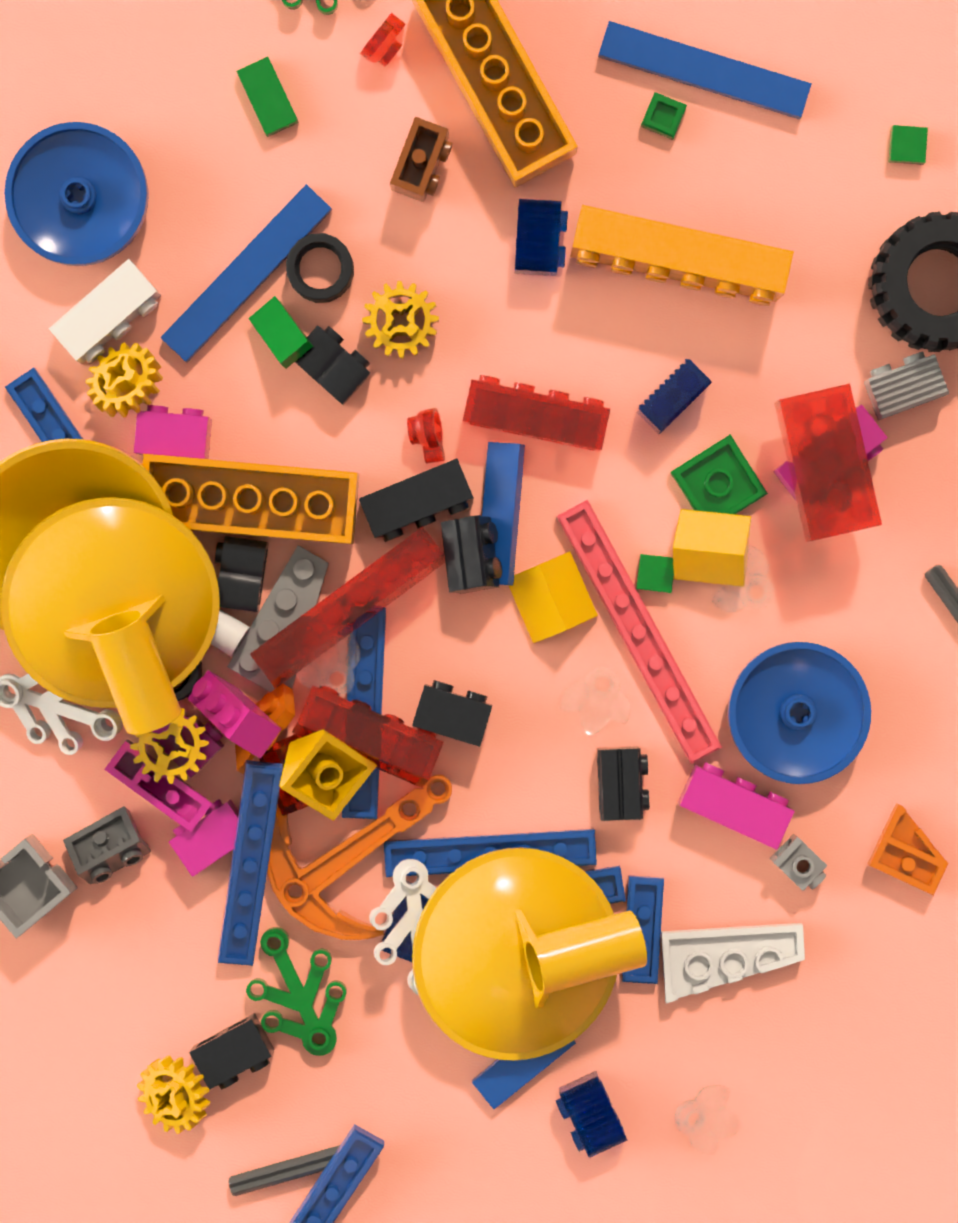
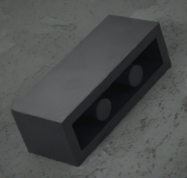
M456 458L361 497L359 501L374 538L383 537L384 542H388L404 535L402 530L404 527L415 523L417 529L436 522L435 515L448 510L451 516L470 508L468 501L474 498L459 461Z

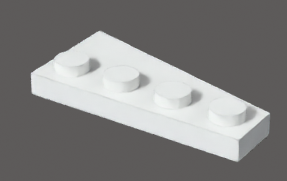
M802 923L661 931L666 1004L676 1001L681 997L702 993L719 985L737 982L757 973H765L805 960Z

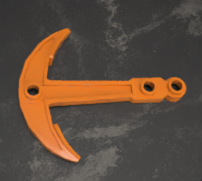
M443 775L431 776L427 779L424 788H414L389 806L384 815L305 867L298 865L289 847L292 844L288 823L289 795L282 794L277 804L267 870L272 890L279 902L290 915L311 930L341 940H363L384 935V930H378L373 925L360 921L341 909L336 912L320 896V892L394 834L404 832L432 812L434 804L446 802L452 794L450 780ZM435 782H441L445 786L443 794L436 795L432 792L431 787ZM406 803H413L416 806V813L406 815L403 812V806ZM290 886H300L302 895L299 897L291 896L289 893Z

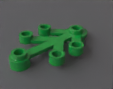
M271 927L261 937V948L264 953L274 957L290 993L268 985L261 978H255L247 985V996L253 1001L265 999L298 1011L304 1024L283 1018L282 1014L277 1010H269L262 1017V1028L268 1033L280 1031L302 1039L304 1048L312 1055H326L334 1049L337 1042V1033L332 1026V1022L339 1003L346 997L347 987L339 980L331 981L327 985L325 990L327 1001L318 1018L312 1004L324 971L332 963L331 953L323 948L313 952L310 958L311 969L303 986L286 950L290 943L288 933L281 927ZM270 937L279 938L281 946L277 949L271 948L268 945V939ZM324 954L328 959V963L324 966L317 965L315 956ZM253 984L262 985L264 993L262 995L253 994L251 986ZM339 986L343 991L342 996L338 998L331 996L330 988ZM271 1015L277 1017L279 1021L278 1026H268L266 1018ZM315 1033H322L326 1041L323 1044H316L313 1041V1035Z

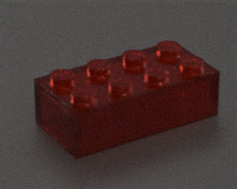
M850 383L776 401L774 405L805 541L819 540L882 525Z

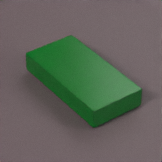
M268 56L236 71L267 137L299 123Z
M276 296L248 318L285 369L313 347Z

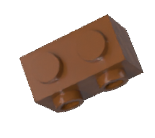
M415 116L390 181L391 191L423 203L426 200L427 194L434 196L440 181V176L435 173L440 161L447 162L453 146V142L448 141L449 129Z

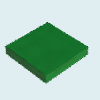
M731 434L670 472L693 510L737 514L768 494Z

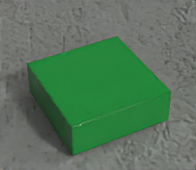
M654 92L640 127L673 140L687 105Z
M892 125L888 162L924 165L926 163L928 127Z
M640 554L636 589L672 593L674 577L673 558Z

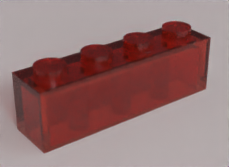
M480 375L479 381L471 379L462 420L463 424L595 452L602 451L611 410L610 408L603 407L604 401L584 397L583 403L569 400V393L549 390L548 395L534 392L535 386L514 382L513 388L500 385L501 379Z
M314 685L312 686L292 733L304 737L324 729L352 749L375 762L377 765L376 769L421 788L429 781L444 741L436 738L435 733L420 728L416 730L404 725V721L395 715L385 714L383 716L376 713L365 702L359 700H352L351 702L339 697V693L330 687L319 686L318 688Z

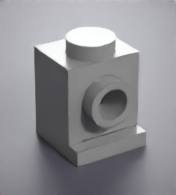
M794 833L769 858L802 891L808 886L812 890L815 889L827 876L823 870L828 865ZM801 860H807L809 863V868L805 872L797 871V863Z

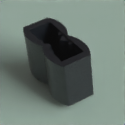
M317 325L307 336L313 347L295 363L344 406L370 377L371 372L366 368L371 363L356 350L351 354L348 353L340 345L344 339L330 326L323 330Z
M225 536L224 543H217L215 563L220 564L219 578H217L220 607L259 612L269 542Z

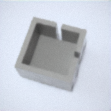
M34 834L23 839L0 860V920L16 939L78 888L59 864L51 867L48 862L53 857Z

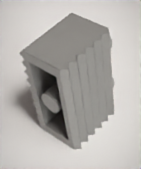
M922 351L903 358L904 366L892 370L889 363L870 371L871 378L863 382L878 421L949 395V390L935 354L925 357Z

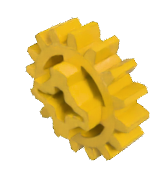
M402 281L397 282L396 289L391 290L387 283L383 284L385 291L383 295L375 291L372 293L376 301L375 304L365 303L364 308L371 313L370 316L362 318L363 324L371 325V328L365 332L367 338L375 336L377 339L373 347L378 349L384 345L386 347L385 356L387 357L392 354L393 350L398 351L400 359H404L406 350H410L414 356H417L418 345L421 344L427 349L430 346L426 339L427 335H437V331L431 327V324L439 322V316L430 315V312L437 307L436 303L430 302L426 304L425 300L429 293L425 290L418 295L415 283H412L408 290L404 289ZM396 297L410 298L405 304H394L390 300ZM421 309L425 316L422 330L419 329L415 321V316ZM380 310L386 315V324L382 327L381 331H379L377 325V317ZM409 312L407 316L408 326L404 327L400 324L393 328L395 324L393 315L398 313L402 316ZM396 336H408L412 340L406 343L391 342Z
M125 342L121 343L119 351L109 347V355L106 358L101 355L97 357L100 362L99 366L89 368L94 377L86 380V384L91 388L87 395L101 412L105 411L110 417H114L118 412L123 418H126L130 409H133L138 414L140 413L139 405L144 402L147 405L152 403L148 396L151 393L157 394L160 391L155 383L163 380L162 375L158 372L162 367L155 359V356L147 348L142 349L138 343H134L131 349Z
M181 708V714L171 722L168 730L160 734L152 731L136 734L135 736L139 738V743L130 745V749L139 750L140 755L133 759L134 763L143 761L146 766L141 773L145 775L151 770L154 771L155 782H158L162 775H166L169 784H173L175 775L178 774L184 781L188 780L186 770L190 768L192 771L198 772L200 769L195 761L197 759L206 760L207 758L204 753L200 752V747L209 745V741L200 740L199 737L206 729L205 727L195 728L193 724L198 718L196 715L188 720L184 718V708ZM183 726H186L191 732L194 746L185 743L181 735ZM170 735H174L176 737L175 743L180 745L181 748L186 749V752L172 750L170 755H166L163 753L164 746L154 741L153 738L161 740L168 739ZM145 743L154 746L158 755L156 764L148 757ZM179 756L189 759L181 767L168 769L171 760Z
M167 1055L162 1060L156 1059L147 1066V1069L140 1073L143 1080L137 1084V1088L143 1091L144 1094L138 1097V1101L146 1102L147 1107L143 1112L144 1114L152 1113L154 1115L152 1122L154 1125L161 1121L164 1131L168 1132L174 1127L176 1133L180 1134L185 1129L191 1130L200 1123L199 1121L207 1116L204 1109L210 1106L211 1102L204 1098V1095L210 1090L208 1087L201 1086L200 1082L204 1078L202 1074L194 1075L195 1065L191 1064L186 1068L182 1057L173 1061L171 1056Z

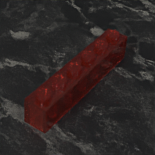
M422 526L250 653V656L276 689L445 563L444 553Z

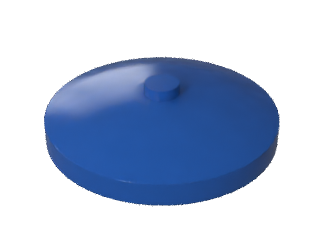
M66 122L41 130L27 140L16 153L5 180L6 210L18 236L40 256L62 265L89 266L116 256L136 237L143 225L148 209L149 189L146 174L140 160L129 145L119 136L106 128L91 123Z
M787 642L762 651L741 670L729 696L728 724L736 747L755 769L774 780L784 783L810 784L826 780L838 774L857 757L865 744L870 730L871 701L861 675L841 654L826 646L815 643Z

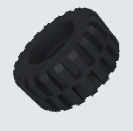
M940 211L930 212L926 216H918L909 220L884 241L871 265L873 272L872 276L868 278V289H871L873 297L870 299L872 309L877 308L880 315L877 320L882 327L887 326L892 331L891 336L898 342L904 340L908 342V347L916 350L923 348L928 349V352H940L942 350L950 351L958 348V311L944 316L932 315L924 311L913 300L907 283L908 270L911 264L924 252L939 249L947 251L958 258V213L952 211L947 215H942Z

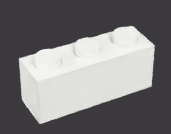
M128 259L48 329L77 362L83 364L87 361L90 364L105 352L103 346L112 338L118 340L129 332L132 328L129 323L138 315L145 317L158 306L159 303L156 300L161 294L138 267Z

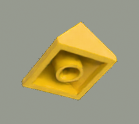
M680 509L673 545L674 579L744 587L752 516Z
M570 551L514 575L513 586L508 585L533 643L564 632L598 616Z
M323 729L289 743L279 786L282 790L334 821L377 765Z

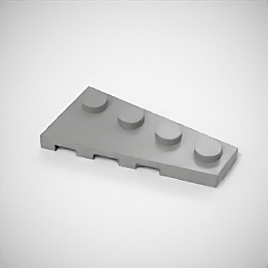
M299 545L296 547L227 667L269 692L276 689L282 683L291 689L293 688L329 566L327 561Z

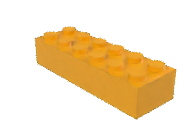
M412 0L514 188L577 154L578 145L498 0Z
M582 204L570 257L577 258L576 263L586 267L597 268V264L601 263L612 266L611 271L614 273L631 275L632 271L646 273L645 279L666 283L667 278L681 281L680 287L700 291L701 286L714 288V294L718 296L735 298L736 294L750 296L749 302L770 306V302H777L785 294L794 251Z
M143 454L142 465L160 485L169 502L173 516L190 530L354 544L360 477L358 472Z

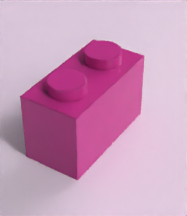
M147 405V411H140L137 414L134 441L135 454L209 459L212 419L203 416L204 410L183 408L182 414L168 413L169 407Z
M220 799L213 802L204 814L205 817L198 822L192 832H189L181 825L173 829L176 836L169 841V844L192 877L233 850L239 810L231 799L224 804Z

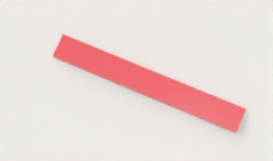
M588 499L556 516L690 764L722 748Z

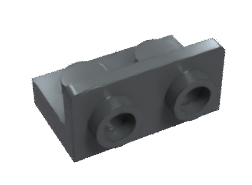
M125 806L63 840L77 875L90 885L105 882L111 878L112 873L125 866H133L139 863L143 856L151 852L149 845L142 840L132 815Z

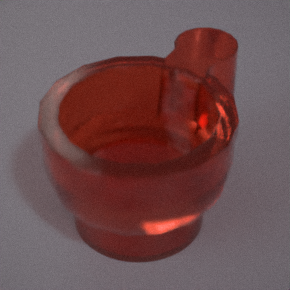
M391 12L359 54L372 63L379 62L386 67L402 47V44L396 40V37L406 24Z
M437 408L422 410L416 416L408 417L407 432L410 443L412 445H422L425 463L445 461L443 428Z

